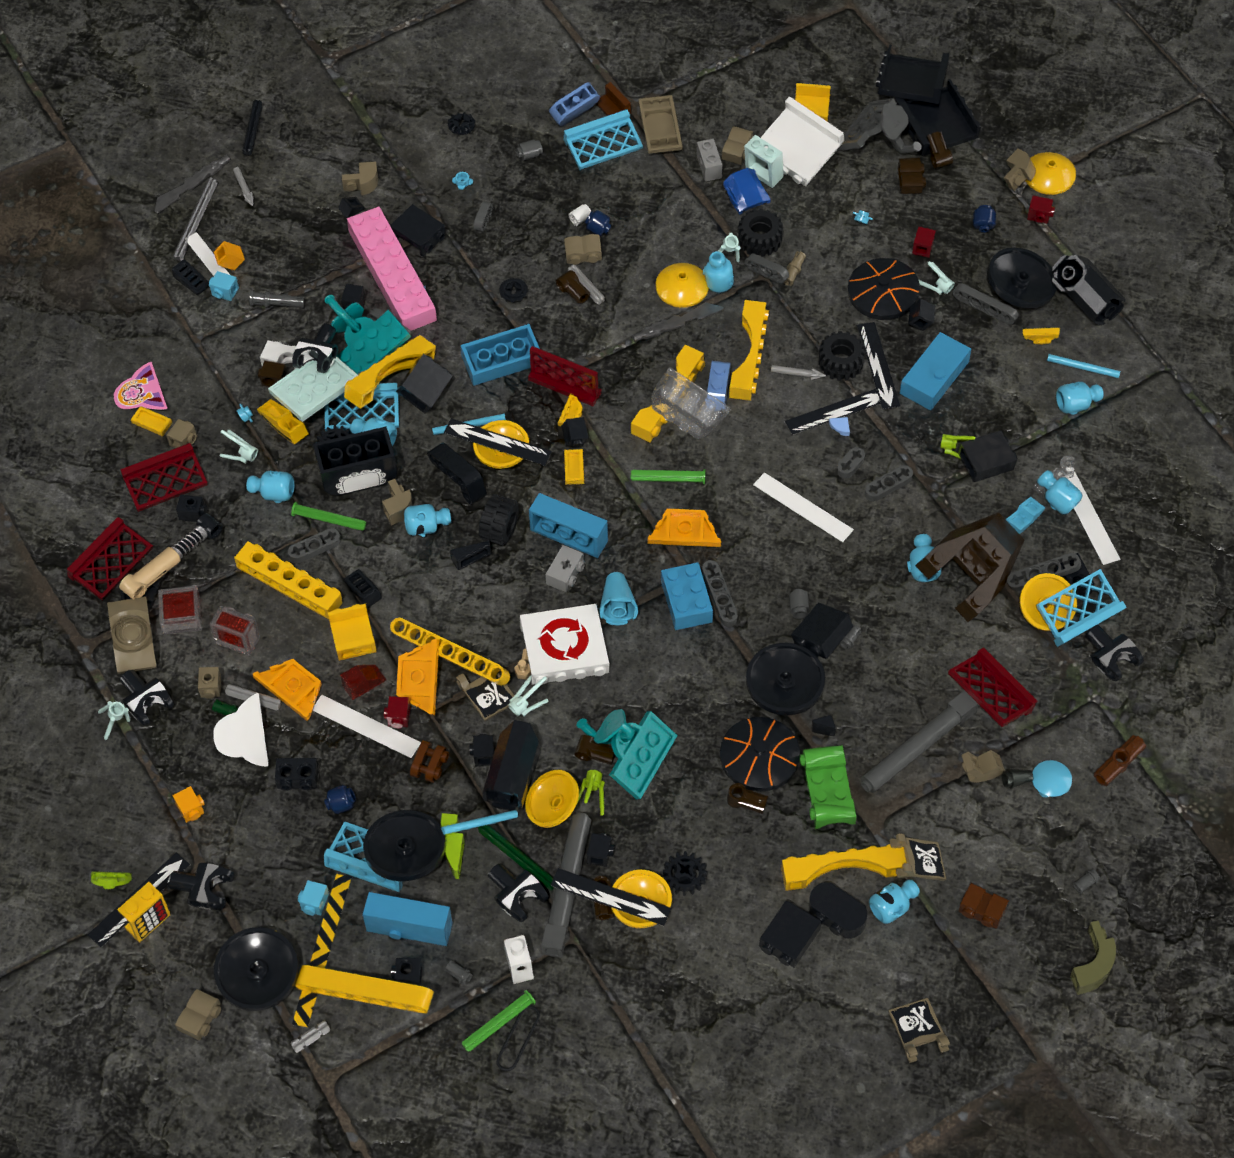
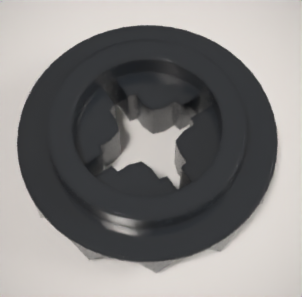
M457 112L456 115H451V118L448 119L449 130L457 135L468 134L475 127V119L472 118L471 114L467 115L466 112L463 114Z
M510 278L500 285L499 292L501 298H504L506 302H521L522 298H526L528 287L523 280ZM513 287L516 289L515 294H512Z

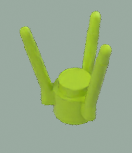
M943 434L941 449H945V454H951L960 458L959 454L952 451V449L957 448L958 441L975 440V437Z
M597 770L587 771L586 778H583L579 789L578 801L585 787L587 788L584 799L585 804L588 803L591 791H596L599 788L600 815L603 816L605 784L602 781L603 775Z

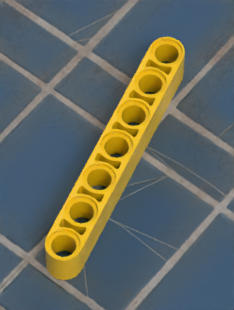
M395 618L391 622L390 629L395 635L416 646H423L433 639H438L439 657L500 686L507 684L510 680L509 671L495 662L403 618ZM404 625V629L399 632V628ZM420 632V637L415 640L416 634ZM450 648H453L452 653L450 655H447V651ZM469 655V660L463 663L464 658ZM485 663V668L480 671V666ZM502 671L501 677L496 679V674Z
M309 965L301 966L295 987L306 992L418 1013H428L434 991L423 986Z

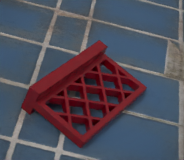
M534 346L530 348L531 372L528 375L529 381L568 397L572 394L578 398V401L590 406L595 405L601 395V389L598 388V372Z
M191 443L120 469L137 512L176 498L180 494L184 495L208 485ZM193 459L194 465L192 469L184 467V462ZM168 467L178 468L174 476L165 473ZM180 470L189 472L187 480L178 478ZM156 473L160 476L157 482L147 480L149 475ZM193 474L200 476L202 479L201 482L196 484L189 482ZM163 476L172 479L169 487L160 484ZM139 480L142 481L139 489L131 487L130 482ZM175 481L184 484L181 490L172 489ZM146 483L155 486L151 494L142 491ZM157 488L166 490L165 496H155ZM140 494L149 497L147 503L139 505L137 500Z
M117 517L67 568L68 578L72 581L76 580L103 601L123 578L153 549V545L126 526L121 518ZM125 531L131 535V540L120 541L119 536ZM134 544H143L146 547L142 552H134ZM132 545V552L121 553L120 546ZM110 546H118V554H107V549ZM133 557V562L130 565H121V558ZM119 558V566H108L107 559ZM97 559H105L106 567L94 568V562ZM120 570V575L117 578L109 579L108 571ZM106 571L107 579L95 580V572ZM92 572L93 580L85 581L81 576L83 573ZM107 583V589L103 593L96 590L95 584Z
M984 647L978 650L976 655L951 668L948 672L1001 727L1022 715H1029L1037 703V700ZM973 663L979 670L972 669L971 664ZM957 672L967 673V678L961 677ZM971 674L980 676V681L971 679ZM984 677H987L992 683L984 682ZM971 685L980 686V691L974 690ZM984 687L994 689V694L984 692ZM998 690L1001 691L1006 697L998 695ZM984 698L994 700V705L988 704ZM998 701L1006 702L1007 708L998 706ZM1011 704H1014L1019 710L1011 709ZM998 712L1007 713V718L1003 719Z

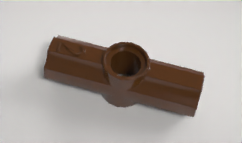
M1132 735L1120 748L1114 750L1112 756L1094 773L1096 781L1102 786L1107 787L1120 773L1126 771L1128 765L1146 748L1143 739Z

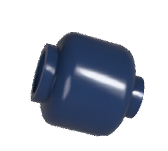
M989 205L979 206L973 212V226L979 232H989L996 226V211Z
M599 210L591 211L585 221V224H587L586 229L599 236H602L603 233L607 234L612 226L609 224L610 217Z
M340 785L327 792V798L324 799L328 810H332L335 814H340L353 808L356 797L351 787Z

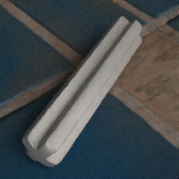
M576 265L568 268V271L572 270L576 273L579 282L590 292V297L596 304L600 305L605 301L604 295Z
M228 684L225 689L226 695L244 701L258 693L232 684ZM258 693L260 706L279 710L281 706L280 699Z

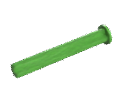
M705 469L703 471L632 470L631 480L703 482L705 484Z
M294 502L291 511L292 516L300 515L364 531L366 527V521L298 505V502Z
M525 990L522 996L462 1041L464 1049L467 1052L472 1051L528 1006L536 1004L532 995Z

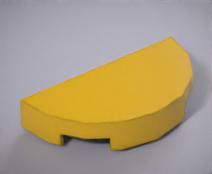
M1060 328L1023 329V336L1026 340L1029 339L1034 344L1042 345L1051 343V340L1057 339L1060 333Z
M569 395L559 418L558 426H562L566 419L581 418L582 405L576 396Z

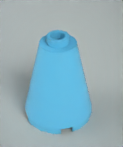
M613 572L607 576L599 609L600 617L604 618L606 623L611 625H625L628 623V620L632 618L634 620L638 614L635 598L624 574L620 572Z

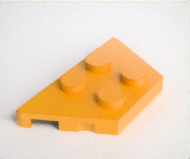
M666 509L663 518L658 521L655 530L648 536V544L721 547V540L717 537L705 510Z
M433 639L423 646L414 648L409 653L406 652L398 656L396 695L398 697H409L412 705L431 715H435L438 639Z
M294 659L285 661L280 665L271 666L270 670L253 673L255 680L306 721L309 720L322 685L317 677Z

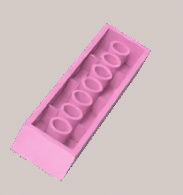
M380 207L347 218L349 233L396 319L410 331L437 321L435 306Z

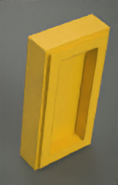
M142 406L139 407L131 418L133 424L161 436H164L173 423L172 419Z
M583 449L564 450L565 485L584 484Z

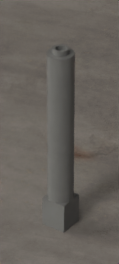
M965 690L948 703L946 709L861 777L863 789L867 792L875 793L956 725H962L977 712L979 704Z
M579 812L571 817L560 869L576 875H580L591 825V819L585 813ZM555 888L548 924H546L541 945L542 955L563 957L575 894Z

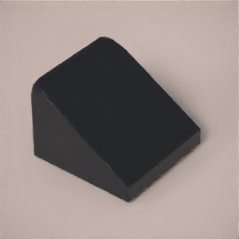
M356 197L342 198L338 209L346 218H349L363 211L365 207Z
M828 715L813 719L812 732L835 736L836 727L832 716Z

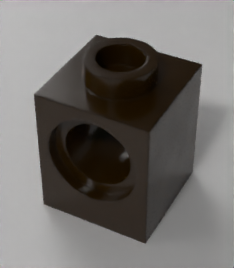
M264 361L262 368L260 367L258 370V378H260L261 385L265 387H271L288 375L286 365L281 363Z

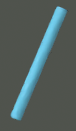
M1051 354L1048 355L1047 359L1049 362L1119 378L1121 372Z
M505 414L464 421V423L482 426L493 421L506 420ZM447 425L432 428L433 435L444 433Z
M516 810L443 826L441 830L444 835L518 818V813Z

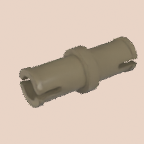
M797 251L792 262L788 264L789 278L783 282L785 285L792 286L797 274L801 272L802 263L806 258L803 252L800 251L799 253Z

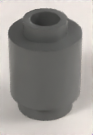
M534 139L519 143L518 148H516L517 157L521 158V160L537 157L543 152L540 141H535Z
M795 589L789 594L790 612L794 618L803 619L810 611L809 596L803 589Z

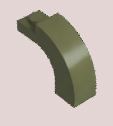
M1099 921L1091 922L1088 929L1096 952V958L1089 964L1073 968L1070 975L1077 995L1090 992L1103 984L1109 976L1115 961L1116 944L1114 937L1107 939L1105 928L1100 926Z

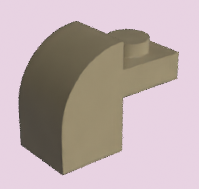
M1017 149L1006 160L1011 170L1004 177L1009 188L1013 191L1025 179L1031 181L1036 173V168L1029 155Z
M359 163V174L342 175L344 191L361 190V195L374 191L378 185L377 163Z
M392 479L388 481L389 492L392 497L382 501V505L387 519L391 525H394L404 520V510L413 505L410 490L404 491L402 485H398L396 480Z
M992 750L978 757L970 752L962 754L964 761L962 766L970 782L977 783L991 780L1002 775L1005 771L1000 755Z

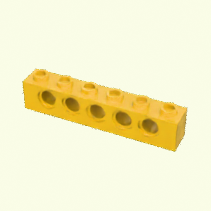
M248 541L234 557L238 569L329 619L328 612L338 609L343 603L338 589L325 585L322 580L311 577L304 570H298L290 562L282 561L277 555L272 552H266L258 544H252Z

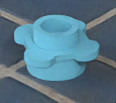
M459 172L452 179V182L457 184L460 190L473 184V180L469 178L466 172Z
M865 211L853 212L856 215L854 220L868 224L869 220H873V218L868 217L869 213Z
M239 404L241 408L237 412L244 422L250 420L252 423L251 416H253V413L249 407L246 406L244 408L242 404Z

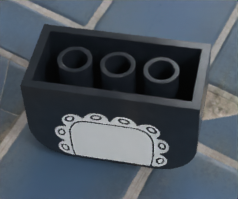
M387 426L313 443L323 487L328 494L343 495L387 484L388 481L394 479L397 475L395 454Z

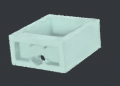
M754 135L744 146L745 167L755 169L758 179L773 188L784 177L783 152L757 135Z

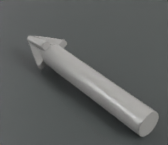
M235 167L233 171L244 194V200L253 206V193L250 192L240 168Z
M776 365L771 367V372L811 377V380L826 376L814 368L806 370Z

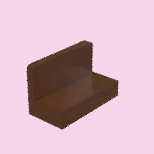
M611 82L606 84L605 95L600 97L596 105L607 116L624 110H628L629 114H631V103Z

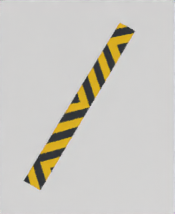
M336 874L309 966L326 967L352 878L350 876ZM302 990L292 1022L293 1025L308 1027L317 993Z

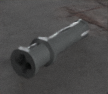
M251 290L249 302L250 306L264 305L265 307H270V305L304 308L305 296L274 295L269 291L260 293Z

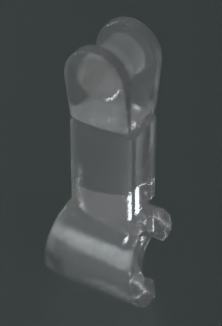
M1073 456L1063 457L1059 468L1052 471L1056 480L1061 477H1074L1075 469L1073 467L1075 458ZM1038 482L1032 487L1034 491L1037 490L1040 497H1043L1047 491Z

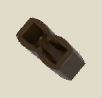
M899 158L898 176L901 194L922 193L923 188L926 187V178L922 176L924 174V163H921L920 158Z

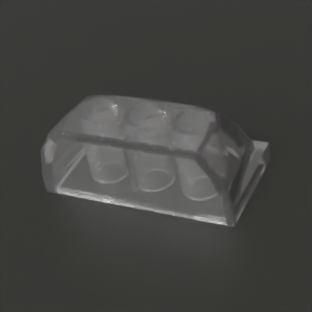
M670 367L657 382L651 398L654 411L697 439L708 436L731 410L729 406Z

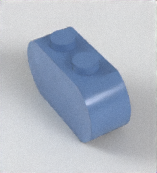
M588 82L558 100L550 108L549 113L559 126H564L592 108L599 101L600 96Z
M712 361L705 408L707 412H725L731 363Z

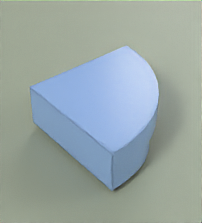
M848 417L829 419V425L832 429L839 432L840 435L850 436Z

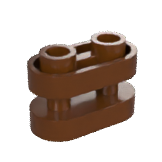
M423 740L413 760L410 776L419 778L423 773L425 774L426 781L434 783L441 776V766L447 762L449 752L442 745H437L435 750L431 749L432 743ZM428 757H432L429 765L425 766Z

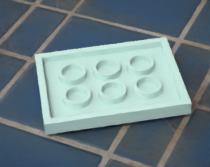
M337 357L326 373H319L317 371V361H309L301 368H296L268 388L273 397L303 422L344 393L347 381L352 380L358 375Z

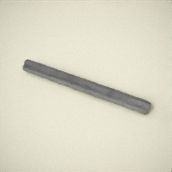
M215 178L207 180L173 254L176 261H182L189 247L187 243L188 237L196 232L217 186Z

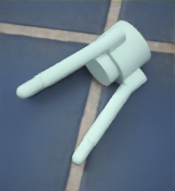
M729 233L723 239V245H721L718 251L721 253L723 250L727 252L735 251L736 261H740L739 251L741 248L738 246L739 240L735 235Z
M929 261L928 265L940 276L936 282L938 287L919 280L920 285L934 290L940 295L942 292L948 294L953 289L955 283L933 262Z
M221 430L223 435L241 446L239 449L241 457L228 454H220V457L241 461L245 464L248 460L254 461L258 454L256 447L247 443L231 430L227 432Z
M529 676L515 696L509 700L508 707L516 716L520 714L525 716L528 712L548 702V699H545L527 708L529 704L526 701L547 679L546 676L538 681L522 697L520 695L531 681V676Z
M109 701L106 706L98 711L101 714L108 710L107 713L110 718L104 736L105 740L110 735L114 721L120 720L124 715L127 722H130L129 709L125 708L121 702L112 703Z

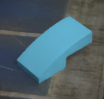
M1029 497L1019 505L1018 510L1009 516L1006 521L1021 534L1040 516L1045 507L1032 497Z

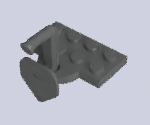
M894 98L869 102L844 132L845 141L836 151H846L852 148L859 149L864 146L868 137L882 130L900 154L918 152L922 146L917 141L912 145L904 144L899 135L908 125V116L902 106L896 105L897 103Z

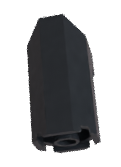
M1064 255L1053 265L1054 277H1052V282L1060 291L1066 292L1095 324L1104 325V320H1113L1124 308L1122 301L1125 302V297L1088 258L1079 255Z
M514 720L500 733L482 792L483 800L488 802V799L491 800L492 806L508 811L515 810L517 806L518 809L523 808L532 773L537 767L540 756L539 741L530 723Z

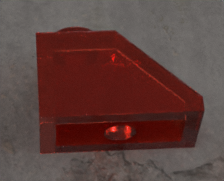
M356 665L340 674L342 686L352 700L386 681L376 665Z

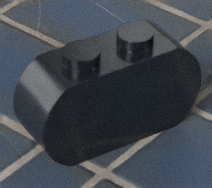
M831 882L820 883L813 888L809 898V912L812 916L821 920V924L823 923L829 927L833 934L840 935L846 939L855 938L864 931L867 920L865 905Z

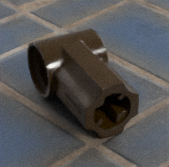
M934 132L928 135L927 139L930 142L929 147L932 153L931 162L933 167L936 169L952 164V153L947 149L942 133Z
M569 270L555 280L560 291L563 293L567 292L578 304H583L590 296V292L579 282L578 276L572 270Z
M581 735L574 752L578 759L583 761L593 759L612 765L615 759L612 746L603 743L597 744L592 736Z
M740 783L732 784L727 795L729 806L733 808L743 807L761 814L764 812L768 796L747 790ZM732 794H739L741 797L737 798Z
M598 876L593 880L611 887L609 879L605 876ZM594 901L596 919L603 921L613 918L611 907Z

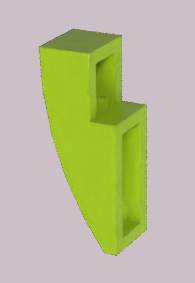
M442 813L441 827L459 823L458 814ZM458 832L445 834V857L455 879H460L465 844L464 835Z

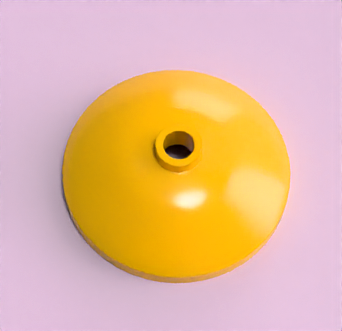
M1043 152L1030 158L1036 168V173L1031 181L1025 179V181L1033 190L1042 194L1055 195L1067 191L1074 184L1076 169L1073 163L1065 156L1053 152Z
M689 263L672 264L664 268L656 279L658 296L665 303L674 307L685 308L700 303L709 291L703 270Z
M497 420L481 427L529 443L526 431L514 422ZM473 442L476 457L489 467L509 468L523 460V458L499 452L498 450Z
M1050 573L1039 574L1031 578L1024 585L1020 593V609L1024 618L1037 629L1051 631L1036 605L1071 585L1064 578ZM1061 595L1060 603L1069 606L1071 596ZM1074 598L1073 607L1077 608V598ZM1047 603L1046 612L1053 614L1055 605ZM1059 607L1057 616L1066 618L1068 609ZM1071 611L1070 620L1073 619L1075 611ZM1055 621L1057 630L1065 626V622Z
M552 770L541 775L532 784L526 797L525 807L529 819L536 825L544 828L554 827L564 822L574 811L578 801L579 788L575 778L563 770Z
M633 870L619 877L612 886L613 888L671 908L672 894L669 885L660 875L652 871ZM611 907L617 919L627 926L648 928L657 924Z

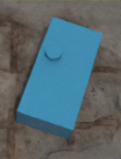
M530 324L463 344L461 345V357L471 382L475 386L531 368L530 348L532 346L539 348Z
M940 332L901 381L900 394L931 411L969 363L971 348Z
M541 493L538 494L529 509L530 530L596 558L600 556L608 542L607 520Z
M369 892L363 911L367 932L389 935L393 939L405 938L443 946L448 944L453 924L450 907Z

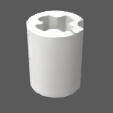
M582 204L569 213V219L575 226H578L587 219L591 210L586 204Z

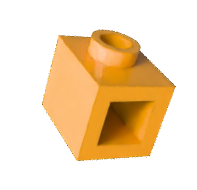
M223 241L214 251L217 265L234 271L245 260L241 246Z
M191 786L173 795L175 804L186 823L197 820L204 814L202 808L205 805L200 794L196 796Z

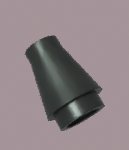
M1007 769L1002 773V783L1006 788L1012 789L1033 781L1031 770Z

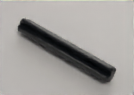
M254 100L242 149L245 156H250L253 151L262 110L261 100Z

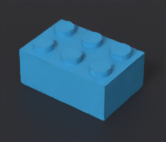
M699 563L661 570V584L675 630L712 623L713 609Z

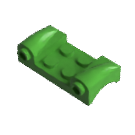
M843 745L804 749L803 754H800V764L804 766L811 802V808L809 809L810 818L814 820L815 829L833 823L855 824L856 812L849 788Z

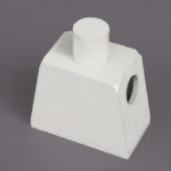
M524 935L504 940V950L513 984L534 979L531 959ZM520 966L525 967L523 970H517Z

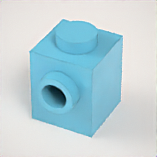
M219 271L209 281L212 295L219 299L232 301L239 289L237 277Z
M307 881L304 891L301 890L298 896V902L304 913L312 916L315 914L321 916L329 896L327 885Z

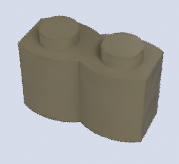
M733 126L722 150V160L742 165L745 160L744 146L753 138V131Z
M599 235L571 236L564 239L568 264L577 265L584 261L595 263L602 260Z
M196 989L175 1024L177 1030L200 1041L203 1036L205 1037L209 1033L210 1022L213 1018L216 1019L221 1012L219 999Z

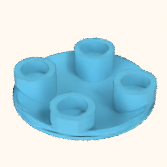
M1048 760L1039 763L1034 768L1032 783L1042 797H1057L1070 790L1072 775L1069 769L1062 763Z

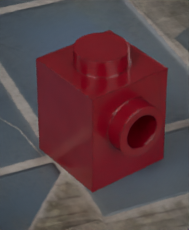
M1032 195L1027 220L1048 224L1049 217H1053L1055 207H1052L1053 199Z
M918 227L912 254L930 258L936 230Z
M389 696L388 707L384 708V719H387L388 726L397 729L408 727L410 714L409 697Z

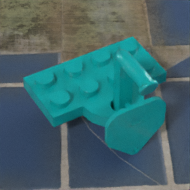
M333 295L325 297V303L338 315L331 325L336 329L337 333L345 331V341L348 345L337 355V358L357 375L369 369L374 363L384 359L385 356L396 351L397 348L411 337L410 333L389 310L376 321H373L371 318L362 317L364 308L359 303H352L344 310Z
M622 709L612 711L605 718L598 732L587 723L585 718L580 719L576 724L586 735L592 736L597 744H611L618 760L609 775L635 799L642 798L678 736L651 711L645 713L639 725L627 723L625 711Z

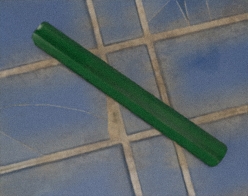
M490 825L478 828L480 834L524 870L532 874L551 891L555 889V887L550 886L553 877Z

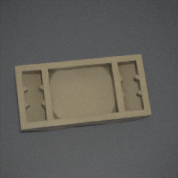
M672 95L638 99L648 154L683 150Z
M140 597L134 600L128 599L107 603L117 674L125 673L128 670L141 671L157 668L147 598Z

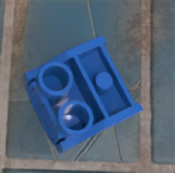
M745 168L732 173L724 181L723 186L739 215L761 204L770 203V197L758 179L755 169Z

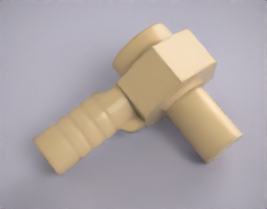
M523 649L522 659L514 667L517 679L526 680L531 675L526 649Z

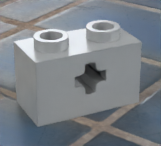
M714 139L697 142V158L704 180L721 179L722 162Z
M562 545L545 574L546 584L567 593L568 589L574 586L578 572H582L584 569L583 553Z

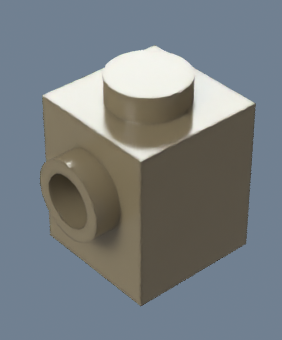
M180 419L176 421L167 434L169 446L174 448L188 443L193 444L197 438L194 425L189 421H182Z
M219 667L199 668L198 690L201 698L212 699L221 696V674Z

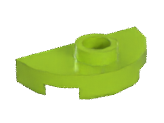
M91 872V882L95 885L103 886L104 889H113L115 886L127 884L132 880V874Z

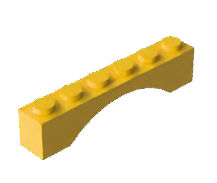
M745 300L742 326L750 338L751 349L746 360L739 368L732 372L729 398L751 401L752 393L756 394L757 383H754V379H758L759 376L757 364H761L762 353H759V350H763L764 339L761 338L762 335L766 334L767 324H764V321H768L769 310H766V302Z
M421 335L411 339L407 344L397 348L396 351L385 356L378 363H374L366 371H362L358 376L347 381L344 398L361 409L373 401L377 385L386 376L399 370L412 368L422 354L430 356L434 360L436 346Z
M684 345L676 357L677 377L673 387L659 402L638 412L631 422V434L648 442H651L654 437L659 435L663 423H667L671 411L676 410L680 398L686 395L688 386L695 382L697 373L703 370L705 366L703 352Z
M888 844L885 847L870 846L862 850L849 849L846 852L839 853L831 851L824 855L809 854L801 858L788 857L782 860L781 870L785 891L806 888L819 876L841 868L867 869L879 873L886 878L897 876L896 869H903L902 865L907 862L903 847L891 848V845Z

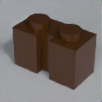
M971 883L960 904L959 912L969 919L974 918L980 921L986 927L997 929L1007 909L1009 900L996 894L991 895L985 889Z

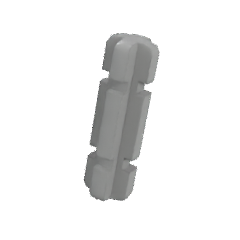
M322 1021L317 1024L318 1027H313L302 1034L300 1039L296 1038L291 1042L293 1050L297 1053L304 1049L303 1046L307 1047L321 1038V1034H327L330 1031L328 1024Z

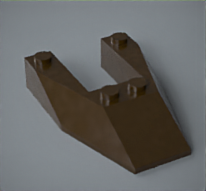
M998 512L952 530L915 566L927 579H930L952 558L978 585L955 607L965 620L969 622L1004 588L1025 540Z

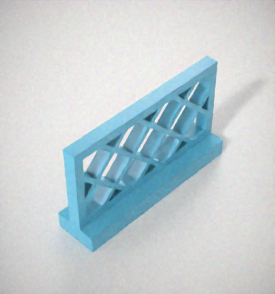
M628 110L564 130L563 140L568 145L579 170L643 149V144L630 120ZM628 125L629 133L620 131V128ZM611 131L615 134L611 139L604 136L605 132ZM617 134L626 137L624 143L615 140ZM592 136L599 138L597 144L589 142L588 139ZM628 139L636 141L637 145L630 146L626 143ZM601 140L610 142L609 147L600 146ZM572 143H583L581 150L575 148ZM613 144L621 146V150L617 152L610 149ZM586 145L594 148L592 154L583 151ZM598 149L606 153L604 156L599 157L595 155L596 150ZM581 154L590 157L589 161L581 163L579 159Z
M378 384L373 395V399L377 403L371 409L365 405L364 408L368 412L363 417L356 413L359 409L357 406L352 410L346 405L349 400L344 398V393L332 400L340 403L335 410L329 407V403L325 405V431H327L326 427L333 429L334 425H329V420L334 415L340 420L336 425L337 429H340L341 426H344V430L350 429L351 424L347 420L352 415L366 422L365 419L370 414L383 420L389 413L395 417V422L391 423L396 428H399V394L395 392L398 384ZM387 398H394V404L390 408L383 403ZM380 405L386 409L381 416L374 412ZM343 407L349 411L344 418L337 414Z
M1101 569L1036 605L1054 635L1055 640L1053 641L1057 647L1127 608L1123 601H1119ZM1093 577H1099L1101 581L1100 588L1091 585ZM1077 586L1086 588L1085 597L1075 594ZM1090 589L1099 592L1097 601L1088 598ZM1103 593L1108 594L1113 602L1110 604L1101 602ZM1061 595L1071 596L1069 606L1060 603ZM1074 598L1084 601L1082 610L1073 607ZM1087 602L1096 604L1094 613L1085 611ZM1047 603L1055 605L1054 613H1047L1043 605ZM1059 607L1068 609L1066 618L1057 616ZM1071 611L1081 613L1078 622L1070 620ZM1056 620L1065 622L1064 630L1058 632L1055 627Z
M344 821L330 849L327 848L324 853V866L400 892L403 881L385 879L369 867L365 858L361 860L354 858V854L364 851L362 839L365 838L368 829ZM346 830L355 832L356 836L346 839L344 833ZM358 840L361 847L351 850L348 844ZM343 845L347 848V851L343 853L335 851L337 847Z

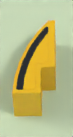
M272 399L257 409L258 413L278 433L294 445L308 435L304 423L293 417L291 411Z

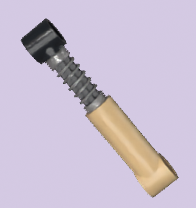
M209 513L203 514L198 519L193 532H189V535L178 541V544H174V547L166 548L134 575L129 574L125 576L119 585L120 590L133 600L142 597L149 586L180 562L183 554L186 555L187 551L190 552V548H194V545H198V542L201 543V540L203 541L206 538H216L221 533L223 524Z

